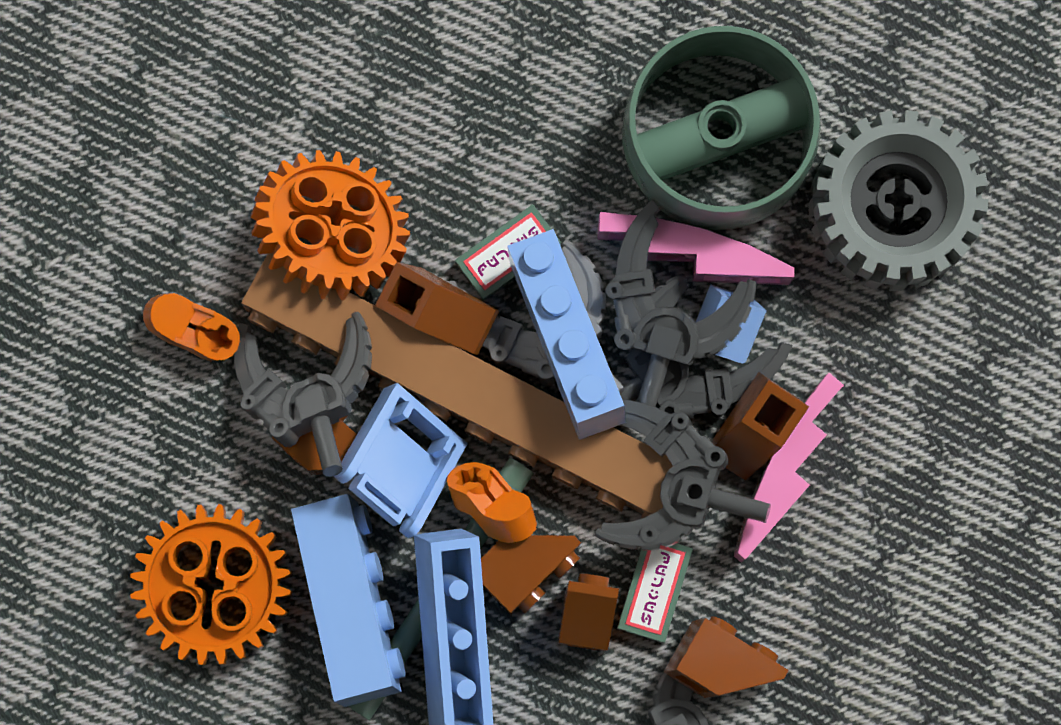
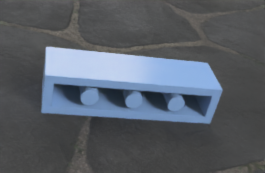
M554 229L508 245L510 266L579 440L626 423L625 405Z
M344 494L291 509L334 702L347 707L402 692L399 678L405 677V667L400 650L398 648L392 649L388 630L394 629V619L388 601H381L377 582L383 581V572L377 553L369 552L366 535L372 533V524L366 506H359L353 497L349 494Z
M463 529L416 534L414 536L429 725H493L479 536Z

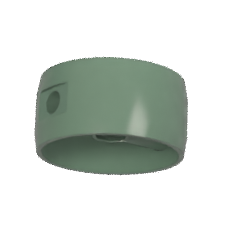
M712 26L697 29L679 36L661 48L647 61L637 75L628 95L623 117L622 144L625 159L631 175L642 193L649 201L654 200L660 211L680 223L706 230H729L748 226L769 217L783 207L794 196L807 176L817 154L820 141L821 122L818 100L810 78L802 65L785 47L775 40L756 31L734 26ZM704 56L738 58L762 68L779 82L730 101H714L702 111L637 134L635 114L642 96L660 75L684 61ZM713 120H724L731 125L733 135L728 139H717L709 132L708 124ZM802 130L803 146L798 170L781 188L758 201L738 206L707 205L682 196L662 181Z

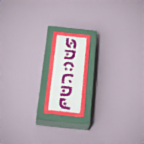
M532 204L455 260V264L484 302L515 279L510 266L507 246L552 229Z
M675 544L667 548L661 545L658 550L643 551L641 549L617 629L665 643L693 548Z

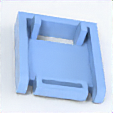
M395 383L382 390L341 461L342 472L334 477L342 484L349 482L353 478L349 485V490L392 526L400 525L403 518H405L399 532L406 538H411L422 528L447 482L448 474L455 468L468 443L401 385ZM405 419L409 420L432 440L428 450L425 451L397 427L395 423Z

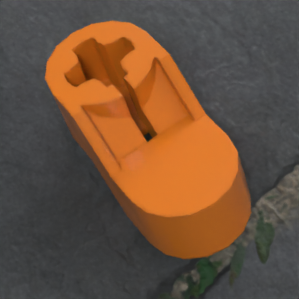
M175 293L157 295L151 298L145 305L143 320L147 329L169 344L187 350L207 361L226 360L238 350L240 334L236 325L214 310L193 303ZM188 325H191V326L196 327V328H195V330H194V329L189 328V327H187V326H188Z
M470 462L457 466L448 474L447 485L455 508L471 515L487 536L501 542L514 543L525 540L536 530L537 522L529 497L524 493L513 490L495 468L483 463Z

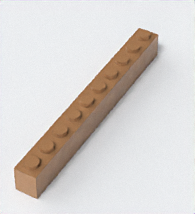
M273 253L267 254L241 302L245 310L251 313L247 320L270 333H274L276 327H279L294 335L291 343L313 355H317L319 350L322 349L336 356L337 359L334 365L337 366L346 338V320L352 317L351 314L353 312H359L366 322L367 331L371 337L372 348L370 352L372 353V364L368 373L380 379L377 387L381 390L398 383L413 397L423 401V405L441 421L447 422L449 417L452 416L468 424L465 432L472 437L491 445L495 438L511 446L508 454L513 458L532 467L535 466L537 461H540L554 468L553 478L574 489H578L580 484L583 483L597 490L598 494L595 499L619 512H622L626 505L643 514L640 518L642 519L663 508L660 498L661 483L667 471L673 467L666 455L661 457L649 445L615 428H610L579 440L563 401L443 340L411 327L350 292L345 300H341L336 289L331 288L326 298L321 299L318 286L312 284L310 289L304 294L301 292V279L296 277L286 284L283 280L287 270L283 266L274 270L268 268L274 255Z

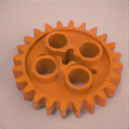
M316 150L310 163L302 153H299L293 165L283 160L276 173L271 171L268 173L263 186H260L254 199L256 204L250 218L256 220V223L251 233L254 237L263 238L257 250L258 253H273L274 256L268 268L274 270L283 266L287 270L283 282L287 284L296 277L301 279V292L304 294L313 284L318 286L321 299H325L332 288L336 289L341 300H345L351 287L362 297L370 285L376 289L381 287L386 276H390L396 262H401L407 251L404 245L410 236V231L403 227L409 215L408 213L397 211L403 200L402 197L387 196L386 193L392 184L390 180L378 184L373 180L377 168L373 167L365 173L359 171L360 158L355 157L348 166L343 164L340 152L336 151L332 161L326 162L322 152ZM302 196L309 197L314 202L307 201ZM350 205L356 206L362 211L355 210ZM298 238H304L312 243V245L305 244ZM346 246L355 248L360 254L351 252Z
M222 504L217 505L213 517H208L203 505H197L196 519L190 520L182 510L177 511L179 526L173 528L162 520L160 526L165 536L161 540L149 535L145 537L148 544L153 548L151 555L145 553H136L135 555L140 562L146 565L145 571L130 574V578L143 583V589L130 594L131 599L145 601L146 607L136 614V618L153 619L154 622L146 631V635L153 637L163 632L165 637L160 647L163 651L169 650L176 643L180 644L178 659L185 661L192 650H197L199 665L206 664L210 652H214L219 664L224 665L227 661V650L231 649L240 659L246 658L244 644L249 641L259 649L264 647L258 633L263 629L269 633L276 634L277 629L269 619L272 615L286 616L288 613L277 605L278 598L292 596V591L279 586V581L291 576L292 571L277 568L276 565L287 554L284 550L270 552L269 547L275 541L276 535L271 532L262 537L257 536L262 522L256 518L245 527L243 525L244 511L238 509L230 520L226 519L225 507ZM219 541L221 548L215 575L217 579L224 582L223 590L218 589L213 592L212 622L210 628L204 629L202 621L206 610L208 593L201 589L199 584L201 580H207L210 577L212 543ZM188 544L198 545L203 555L201 564L192 571L182 570L177 558L179 551ZM236 550H247L252 557L250 570L242 576L231 575L226 566L228 556ZM190 593L196 600V611L191 618L179 621L172 613V602L178 595ZM238 598L243 601L246 607L245 618L236 626H227L221 619V607L227 600Z

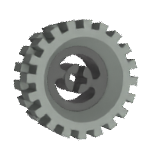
M891 110L880 112L872 122H868L867 117L856 122L850 132L847 134L843 132L836 139L821 162L819 170L813 179L810 189L813 192V197L808 206L809 217H815L816 223L812 228L815 240L817 242L823 239L827 246L823 254L830 263L837 259L845 266L841 271L843 275L851 280L856 274L866 278L864 283L866 287L877 289L881 284H889V291H903L911 284H914L915 288L927 285L933 278L937 276L940 278L968 252L971 244L979 237L984 226L980 224V220L988 211L989 199H982V192L988 186L986 173L977 175L974 168L980 161V158L975 149L967 153L962 150L959 145L965 137L955 129L950 136L940 131L944 121L934 116H931L927 123L917 121L919 114L917 111L905 110L901 118H893ZM889 172L901 173L911 177L920 185L925 195L921 194L917 186L908 179H904L898 187V203L906 205L898 214L896 229L902 228L908 224L913 216L920 215L924 219V226L920 230L912 234L898 236L885 233L871 223L866 212L871 213L874 220L884 228H887L894 220V207L892 204L885 202L888 201L895 190V178L886 181L877 192H871L867 188V182L873 177Z

